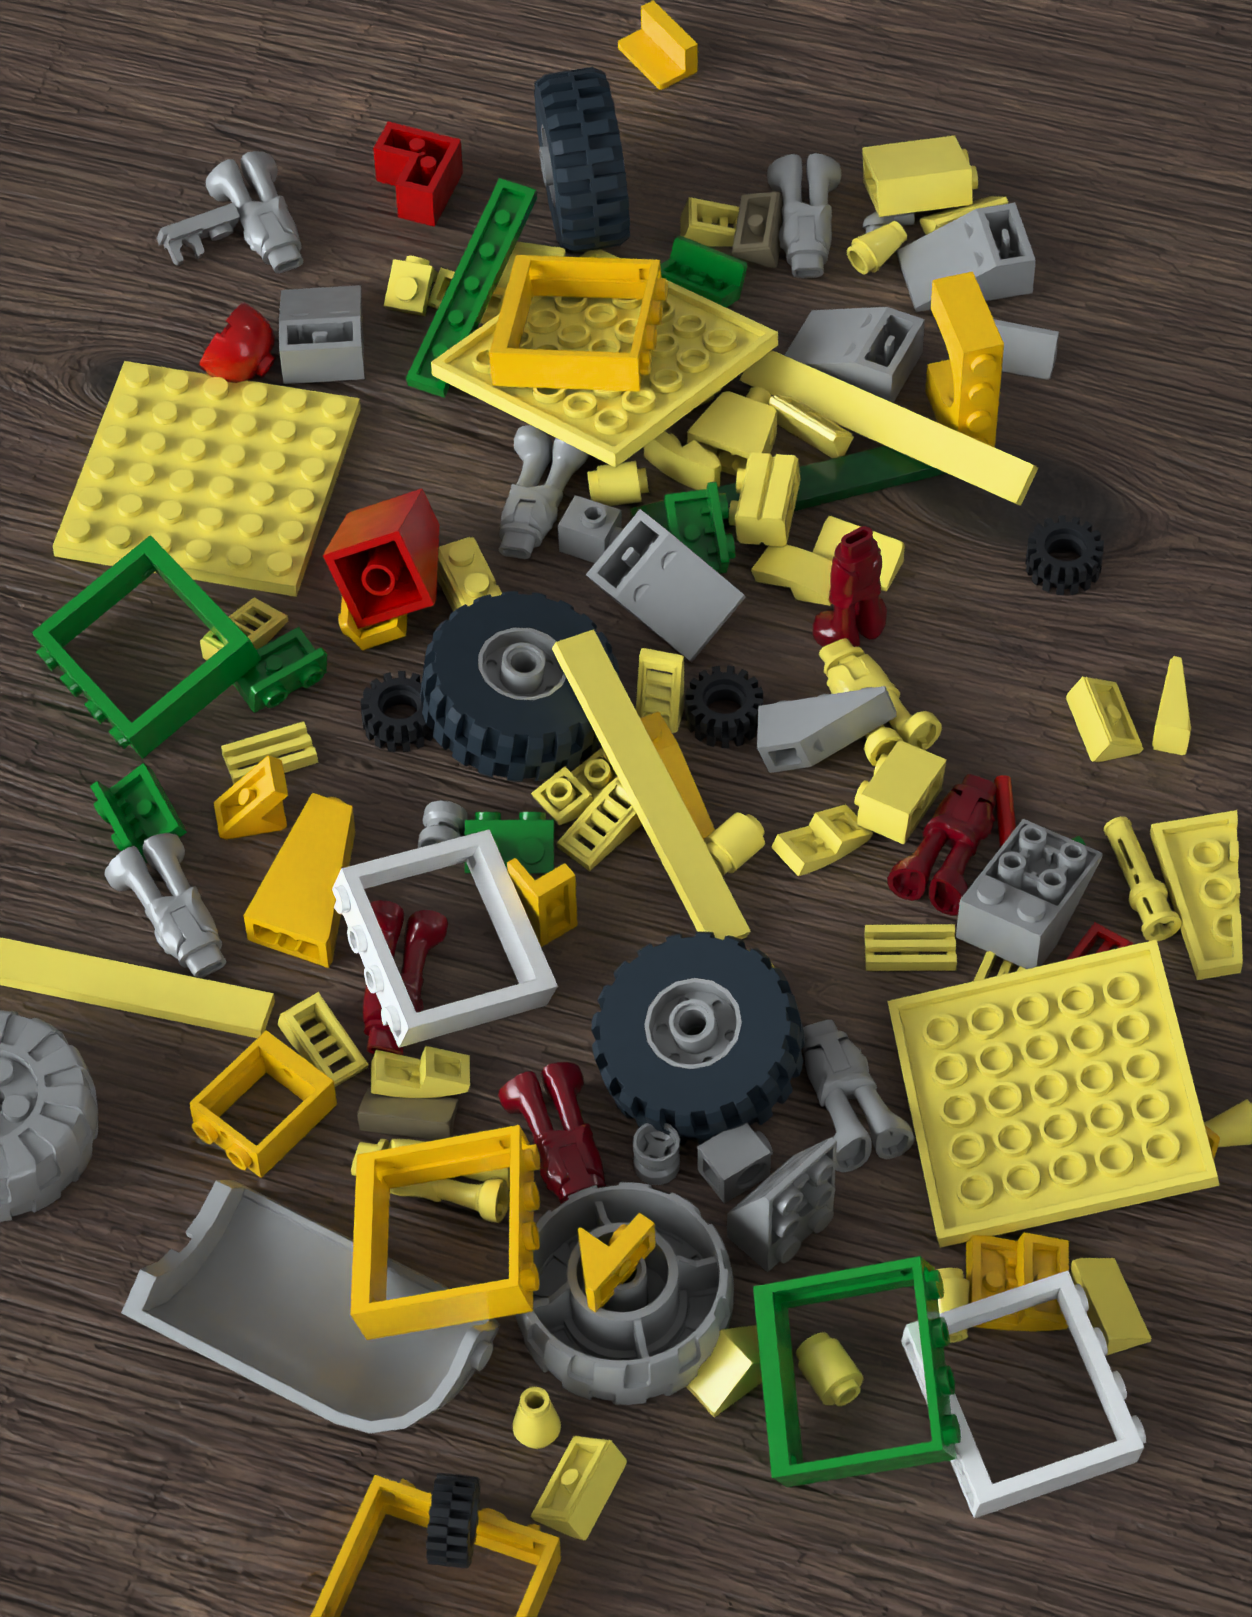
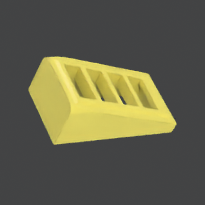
M689 197L680 218V236L705 246L733 247L740 207ZM728 224H733V228L728 227Z
M255 597L228 616L251 640L256 650L266 645L288 622L287 615ZM257 613L268 619V621L265 623L254 617V615ZM249 623L257 627L258 629L254 631L246 627L245 625ZM211 630L200 640L202 658L208 660L225 646Z
M641 648L639 654L636 711L640 718L659 711L672 733L678 731L684 712V656ZM651 669H653V670H659V671H664V672H669V673H672V674H667V673H662V672H657V671H651Z
M1173 656L1168 666L1152 746H1154L1153 750L1185 755L1191 733V724L1182 658Z
M618 776L601 791L557 842V847L589 872L642 825ZM609 813L618 821L614 823L606 815ZM594 826H597L599 829L605 832L606 835L603 837L592 828ZM584 837L595 847L591 851L578 840Z
M319 992L280 1014L278 1026L288 1041L304 1059L334 1080L335 1087L368 1068L369 1064ZM315 1018L318 1024L304 1032L300 1026ZM324 1031L329 1035L315 1045L310 1041V1039ZM334 1044L340 1048L324 1059L319 1054ZM344 1057L350 1060V1064L335 1073H332L328 1067Z

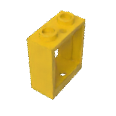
M266 1030L189 1104L193 1119L192 1128L197 1136L207 1144L214 1142L225 1150L230 1161L239 1169L246 1170L248 1168L262 1178L337 1106L334 1080ZM267 1073L302 1099L303 1102L256 1146L219 1117Z

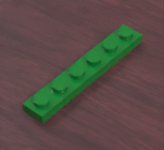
M501 178L498 179L406 376L407 386L443 398L446 397L451 385L432 375L431 362L477 330L537 200L536 189Z

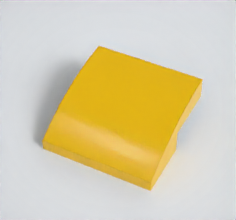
M1024 1232L1018 1241L987 1235H972L969 1241L966 1242V1279L970 1283L969 1303L1067 1270L1069 1271V1240ZM1057 1299L974 1327L1011 1331H1052L1067 1329L1068 1324Z

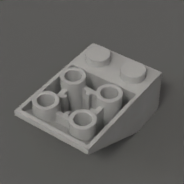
M1016 203L977 208L897 250V257L915 312L931 310L932 283L934 279L972 271L985 301L1033 293L1036 259Z
M361 285L281 290L279 352L283 384L365 379Z
M889 307L812 310L785 356L894 403L923 353L925 319Z
M641 509L586 573V576L602 591L691 663L746 598L742 592Z
M1022 819L960 899L956 938L987 952L991 951L996 956L1025 969L1041 966L1061 938L1102 859L1103 853Z
M830 1137L793 1155L727 1213V1238L765 1271L769 1272L780 1261L782 1263L788 1262L797 1253L801 1242L812 1232L817 1234L823 1231L833 1219L835 1170L837 1166V1141L834 1138Z

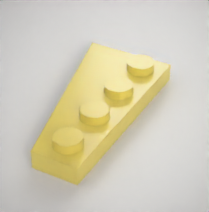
M1237 810L1151 824L1150 837L1174 911L1182 921L1180 930L1197 980L1241 973L1243 953L1239 902Z

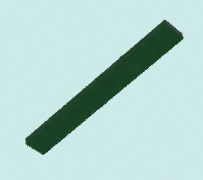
M887 446L799 467L800 485L794 511L946 473ZM736 483L718 487L719 494H726L729 510L732 500L739 501L740 494L736 492ZM664 501L630 509V519L641 509L669 531ZM729 518L723 519L724 529L733 527L729 525Z

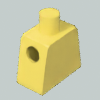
M757 386L752 387L746 397L730 391L722 392L687 432L688 443L696 440L706 451H712L717 456L723 472L737 476L739 468L746 469L748 456L751 452L771 453L777 434V410L770 406L768 402L771 394L764 388Z

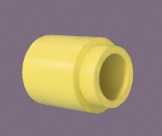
M636 461L623 462L616 468L609 464L597 466V470L587 472L592 501L608 506L642 502L641 494L649 493L646 468L637 469Z
M736 812L704 839L722 876L727 872L734 873L764 847L765 840L763 835L765 831L761 823L754 816Z
M821 1332L809 1337L798 1347L796 1351V1357L799 1360L798 1368L824 1405L836 1404L837 1406H844L859 1395L864 1377L837 1339L830 1338L827 1333Z

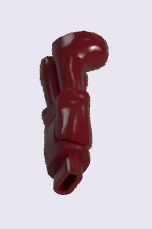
M862 526L844 535L841 543L835 549L831 565V587L829 590V600L834 605V611H822L816 615L812 629L815 641L822 647L847 638L853 647H858L860 645L859 633L867 639H876L886 626L887 607L879 597L881 593L880 575L882 570L881 549L878 547V542L873 538V531L869 527Z
M967 774L961 784H956L952 787V790L938 805L932 819L926 824L923 831L924 839L912 855L897 862L889 873L887 884L896 896L909 901L918 900L922 897L927 888L934 863L942 847L946 844L952 849L930 883L929 899L936 910L950 916L958 915L960 899L969 889L964 879L966 867L971 857L976 854L981 840L990 834L995 821L992 811L996 803L993 797L997 791V786L993 782Z
M373 901L370 903L394 959L397 942L403 926L404 910L398 904L391 901ZM420 910L410 915L404 933V954L400 976L416 1013L424 1011L421 991L424 983L422 976L429 950L444 940L448 928L447 918L441 913L432 910ZM366 985L363 1000V1020L365 1025L363 1032L369 1037L367 1051L371 1054H375L376 1050L403 1055L404 1046L399 1048L389 1025H383L381 1018L382 1007L376 993H371Z
M571 1062L552 1063L545 1066L541 1072L543 1087L555 1105L563 1130H554L543 1100L541 1086L535 1072L526 1071L517 1075L502 1086L498 1092L499 1100L505 1111L510 1114L522 1113L533 1136V1145L536 1144L541 1161L540 1175L547 1189L553 1191L559 1198L560 1204L568 1201L569 1195L595 1185L598 1188L607 1187L602 1160L593 1139V1132L589 1123L584 1124L576 1094L580 1092L584 1085V1077L579 1065Z

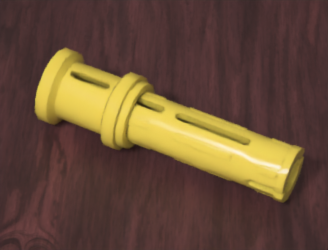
M1117 817L1110 820L1104 826L1103 831L1108 837L1118 864L1131 889L1128 902L1131 908L1140 915L1143 922L1141 928L1143 936L1148 941L1165 940L1177 933L1182 924L1179 915L1171 910L1167 901L1169 892L1164 883L1155 879L1134 833L1130 819L1128 820L1127 817Z

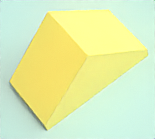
M757 1325L721 1329L712 1354L700 1366L697 1376L686 1386L714 1418L762 1383Z

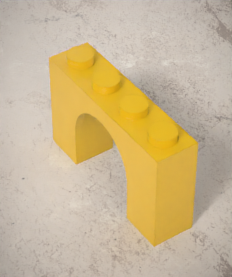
M973 271L934 279L932 283L931 310L945 341L950 359L927 364L926 395L939 424L995 448L1004 342Z

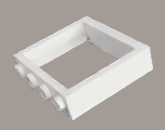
M490 829L341 868L332 888L337 900L334 908L337 913L344 916L348 926L347 934L350 947L354 953L360 954L365 966L364 977L366 985L371 993H376L382 1007L381 1018L383 1025H389L399 1048L547 1006L558 985ZM466 862L519 984L416 1013L364 889Z
M1068 1270L940 1313V1317L945 1318L950 1335L1057 1299L1117 1441L992 1484L955 1393L954 1395H949L951 1414L957 1416L961 1431V1441L955 1444L957 1459L950 1460L974 1519L1136 1463L1144 1449L1143 1443H1146V1435L1143 1425L1136 1415L1131 1416L1124 1401L1127 1398L1124 1381L1118 1371H1111L1105 1357L1108 1354L1105 1337L1099 1327H1092L1086 1313L1089 1310V1304L1085 1291L1079 1283L1074 1285ZM916 1321L905 1326L901 1342L928 1405L919 1323Z

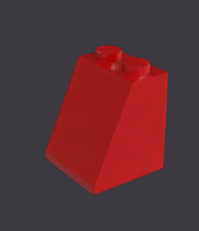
M423 488L347 513L323 554L326 564L358 629L433 606L436 602L440 525Z

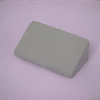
M994 319L1004 342L1002 372L1049 380L1056 362L1059 332Z

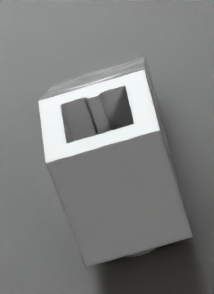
M885 686L866 687L856 691L822 694L818 697L793 701L785 700L774 704L758 706L757 749L769 773L812 767L897 716V711Z

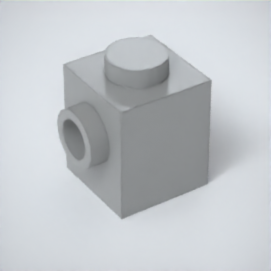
M575 495L558 524L559 552L596 563L624 529L622 528L621 510Z

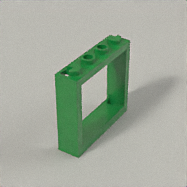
M151 535L31 632L41 646L36 653L45 662L47 667L53 671L58 666L64 672L60 680L75 697L83 693L88 699L84 706L96 721L102 724L107 720L113 726L108 732L118 745L123 749L130 745L142 759L262 660L251 640ZM156 572L225 646L131 723L63 647Z
M918 1256L753 1286L772 1479L786 1487H793L957 1459L955 1444L961 1441V1431L957 1416L951 1414L949 1395H954L955 1380L951 1367L945 1364L944 1347L949 1346L950 1337L944 1317H940L938 1299L944 1297V1286L939 1270H935L925 1259ZM914 1286L932 1441L804 1463L788 1308Z

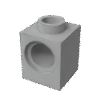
M746 1123L740 1127L723 1131L699 1145L698 1171L725 1204L770 1176L773 1150L766 1136L761 1131L754 1132Z

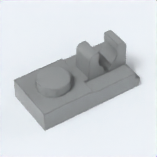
M233 202L160 228L157 241L159 246L164 245L165 250L168 249L173 263L179 266L184 261L180 252L183 243L194 251L197 259L201 258L204 253L201 239L210 236L211 240L215 241L229 236L234 232L232 228L236 227L240 215Z

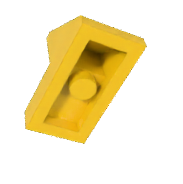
M268 755L213 802L220 838L227 840L281 831L287 827L283 800L288 796L282 760Z
M638 1213L628 1226L626 1224L619 1226L613 1233L608 1245L584 1229L578 1228L579 1249L588 1308L595 1313L599 1308H602L615 1294L614 1289L616 1286L623 1284L636 1270L639 1260L642 1257L645 1259L656 1247L655 1223L641 1213Z

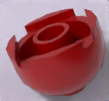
M243 302L226 319V322L229 324L223 331L215 334L199 364L200 368L211 377H221L227 382L232 383L249 381L256 374L263 378L276 360V357L271 355L275 344V335L271 324L259 311Z

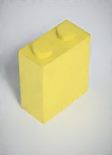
M955 135L862 147L864 185L879 217L973 205L972 190L978 189L977 169L975 165L970 166L967 149H961Z

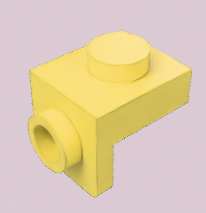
M407 256L406 261L393 259L384 301L386 309L425 316L432 282H435L438 276L437 271L432 266H429V260L415 256Z

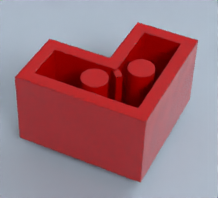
M388 121L373 147L376 181L396 187L398 218L435 227L463 174L461 139Z

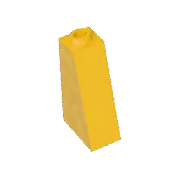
M315 793L311 794L244 914L248 941L327 968L330 967L333 962L341 914L337 913L334 908L337 900L332 888L341 868L350 866L356 832L353 806L346 804L336 797L327 798Z

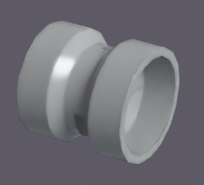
M440 800L427 804L423 814L425 829L419 835L418 848L461 837L460 834L465 831V820H468L466 810L450 801Z
M645 1123L637 1129L633 1138L634 1170L643 1182L650 1185L669 1183L679 1172L680 1138L677 1131L667 1123L664 1124V1129L671 1132L669 1135L656 1130L651 1124Z

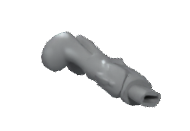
M252 151L247 152L241 158L242 174L247 183L254 187L261 201H252L240 169L234 159H227L217 165L206 178V188L215 200L221 202L231 200L232 203H235L240 215L239 221L244 228L245 241L251 247V250L256 251L262 256L263 261L271 265L275 273H283L301 266L304 260L300 254L301 242L296 224L288 211V205L284 197L278 196L273 184L278 175V168L272 155L265 152Z
M814 153L808 156L806 161V176L809 185L808 205L803 203L801 199L802 159L796 154L785 155L776 159L769 165L767 170V179L773 191L782 193L783 206L781 208L782 226L778 235L780 247L784 249L787 255V262L792 266V275L794 277L817 278L824 273V265L828 261L832 242V207L828 205V192L835 190L840 184L842 176L841 167L837 161L826 155Z
M532 425L520 427L514 437V450L523 461V467L516 485H511L509 496L502 511L499 532L502 540L499 552L507 557L521 559L530 558L533 548L539 547L544 537L552 529L553 524L557 520L558 506L563 498V489L572 474L589 457L588 453L558 438H555L554 444H552L546 432ZM553 460L545 485L538 486L545 469Z
M157 834L146 839L143 844L145 859L154 870L158 871L172 896H162L137 847H128L112 859L104 873L108 883L117 891L132 889L145 908L146 916L155 928L156 940L166 954H171L174 958L178 959L179 964L184 968L188 967L193 976L197 978H203L225 966L226 960L220 951L222 941L219 938L214 919L202 901L197 887L190 886L181 868L180 863L183 861L185 849L176 834Z
M828 1019L805 1026L803 1028L805 1046L802 1048L806 1072L817 1094L820 1106L827 1107L835 1126L836 1133L833 1138L837 1141L836 1171L849 1172L861 1167L871 1154L872 1144L880 1158L892 1159L903 1155L913 1145L914 1134L909 1124L892 1113L877 1093L876 1083L869 1074L868 1061L866 1056L862 1054L861 1048L849 1040L848 1035L844 1031H838L833 1020ZM848 1099H857L868 1122L871 1138L856 1116Z

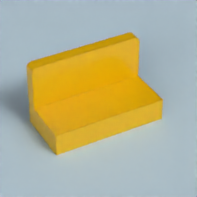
M654 0L641 6V29L618 41V49L659 90H663L698 72V44Z
M516 858L507 862L508 873L541 947L578 926L576 876L566 863L534 880Z

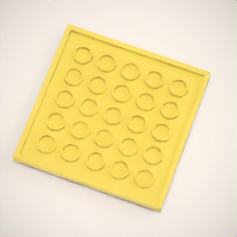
M602 249L590 250L580 256L619 258ZM668 281L667 301H662V324L656 325L657 346L656 350H651L650 375L643 376L640 392L492 386L489 351L499 314L431 362L433 376L616 468L777 347L778 332ZM533 296L519 349L630 353L643 299Z
M124 361L53 543L54 556L113 566L151 535L193 580L297 597L361 410L360 398L248 380L232 383L227 382L221 377H211L209 374Z
M1157 940L887 1001L940 1248L968 1242L972 1235L996 1236L1219 1186L1216 1167Z

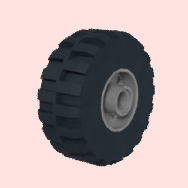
M594 67L545 74L534 84L535 112L542 175L547 190L557 242L560 248H565V251L569 253L618 247L630 237L629 198L618 121L606 74Z
M506 591L502 595L494 597L491 594L479 597L473 601L472 605L467 606L465 604L452 612L449 621L445 620L440 623L433 633L432 642L427 646L420 700L423 703L422 713L426 725L431 730L434 729L433 737L445 750L449 749L453 752L452 757L466 767L471 765L477 768L480 774L491 778L496 775L506 777L507 781L522 782L523 779L535 778V781L551 778L553 774L557 773L564 766L569 771L579 766L580 759L585 761L596 753L599 749L600 741L552 648L557 641L594 629L619 677L618 661L611 654L613 647L603 632H597V625L584 613L580 615L574 611L572 605L562 600L556 602L547 599V596L544 594L532 592V595L518 594V591Z
M697 931L695 937L683 938L682 934L679 933L667 936V942L655 947L650 943L637 951V958L630 964L624 961L613 974L616 980L613 985L604 986L598 998L601 1012H596L592 1019L591 1031L595 1038V1042L592 1045L594 1058L609 1094L614 1098L618 1109L627 1119H636L639 1128L645 1123H649L656 1130L669 1135L671 1132L664 1129V1124L671 1125L677 1131L681 1145H684L687 1139L697 1140L699 1145L723 1131L740 1127L746 1123L749 1126L755 1122L758 1125L764 1124L773 1116L771 1108L776 1102L783 1104L793 1091L790 1080L800 1075L803 1065L801 1049L805 1046L804 1029L795 997L783 972L779 968H773L770 958L760 949L752 948L748 951L744 940L730 935L725 936L724 940L717 939L713 932Z

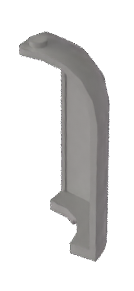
M235 1180L215 1181L199 1214L186 1231L187 1237L191 1238L190 1242L180 1253L170 1249L158 1262L140 1269L121 1312L125 1316L334 1424L370 1434L411 1427L450 1402L463 1389L476 1370L481 1371L486 1366L493 1351L492 1342L500 1327L499 1322L492 1318L366 1340L350 1315L353 1239ZM388 1257L386 1300L450 1289Z

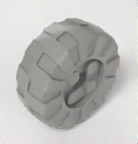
M0 1010V1222L12 1220L13 1216L29 1211L35 1213L61 1197V1192L72 1181L76 1182L80 1178L92 1157L93 1139H96L98 1135L99 1114L96 1090L88 1067L78 1049L68 1044L64 1034L39 1018L29 1019L19 1016L18 1012Z
M620 1182L617 1186L598 1188L595 1185L569 1195V1200L555 1210L550 1211L548 1209L535 1223L539 1232L540 1247L539 1250L533 1251V1262L538 1270L540 1285L538 1291H533V1311L515 1314L525 1346L535 1363L544 1373L547 1371L552 1373L562 1382L563 1388L588 1400H591L592 1397L611 1400L615 1405L646 1403L647 1398L661 1394L670 1396L688 1386L697 1376L700 1366L712 1354L720 1336L719 1331L721 1329H729L734 1307L732 1268L723 1240L713 1224L708 1225L701 1218L699 1208L673 1192L667 1194L654 1190L649 1184ZM638 1213H641L655 1223L656 1247L645 1259L642 1257L639 1260L636 1270L623 1284L615 1287V1294L595 1313L587 1305L578 1228L584 1229L608 1245L613 1233L622 1224L628 1226Z

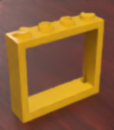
M516 255L489 351L492 386L640 392L643 376L650 375L651 350H656L657 346L656 325L662 324V301H667L668 281L661 278L660 260ZM533 296L643 299L631 352L519 349Z
M520 1125L357 1154L350 1315L366 1340L533 1311V1291H538L540 1285L538 1270L533 1262V1251L539 1250L540 1247L539 1232L534 1222V1210H539L540 1208L539 1192L534 1182V1171L540 1168V1157L536 1144L530 1145ZM510 1167L509 1279L386 1300L390 1189Z
M374 1475L310 1617H340L385 1515L388 1514L427 1528L430 1518L429 1509L432 1504V1494L416 1489L412 1483L405 1479H401V1482L398 1483ZM483 1508L481 1511L478 1510L479 1520L476 1528L475 1545L537 1566L516 1614V1617H537L561 1560L560 1538L541 1532L540 1525L529 1524L524 1526L509 1521L505 1515L489 1508Z

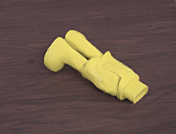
M844 638L826 645L820 650L819 656L825 663L824 673L828 677L827 686L830 688L831 694L885 686L897 711V716L889 721L893 729L881 725L865 735L867 740L864 751L867 759L873 766L876 767L883 753L889 755L899 740L926 751L938 739L942 731V725L937 717L929 711H921L911 715L899 699V690L891 683L877 662L868 654H865L861 647H853L850 641Z
M381 1138L378 1144L360 1142L352 1162L351 1174L356 1176L357 1154L423 1143V1141L391 1139L389 1143L387 1139ZM510 1167L462 1176L484 1182L479 1185L442 1179L390 1189V1193L400 1197L425 1198L434 1202L446 1200L478 1211L484 1220L499 1223L505 1217L510 1202Z

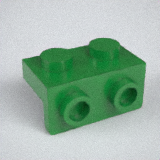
M683 236L674 239L670 259L660 264L661 278L726 308L740 299L748 267L745 261Z
M709 482L707 489L666 494L664 503L669 532L719 574L727 573L729 559L735 558V545L732 533L725 534L723 519L729 518L728 502L725 493H718L717 482Z
M298 626L257 649L262 660L233 683V685L253 713L265 707L273 708L281 704L291 692L302 686L308 688L318 683L327 671L328 654L323 647L316 650Z
M142 763L110 789L99 781L90 786L97 798L94 807L101 818L108 824H111L115 831L111 838L120 851L135 846L145 860V863H148L143 853V844L146 839L164 833L176 834L180 838L187 833L153 769L145 763Z
M475 812V820H465V836L490 829L506 868L507 862L516 858L529 874H547L554 870L555 822L554 820H546L545 812H519V820H501V812ZM465 862V874H471L470 869L467 863Z

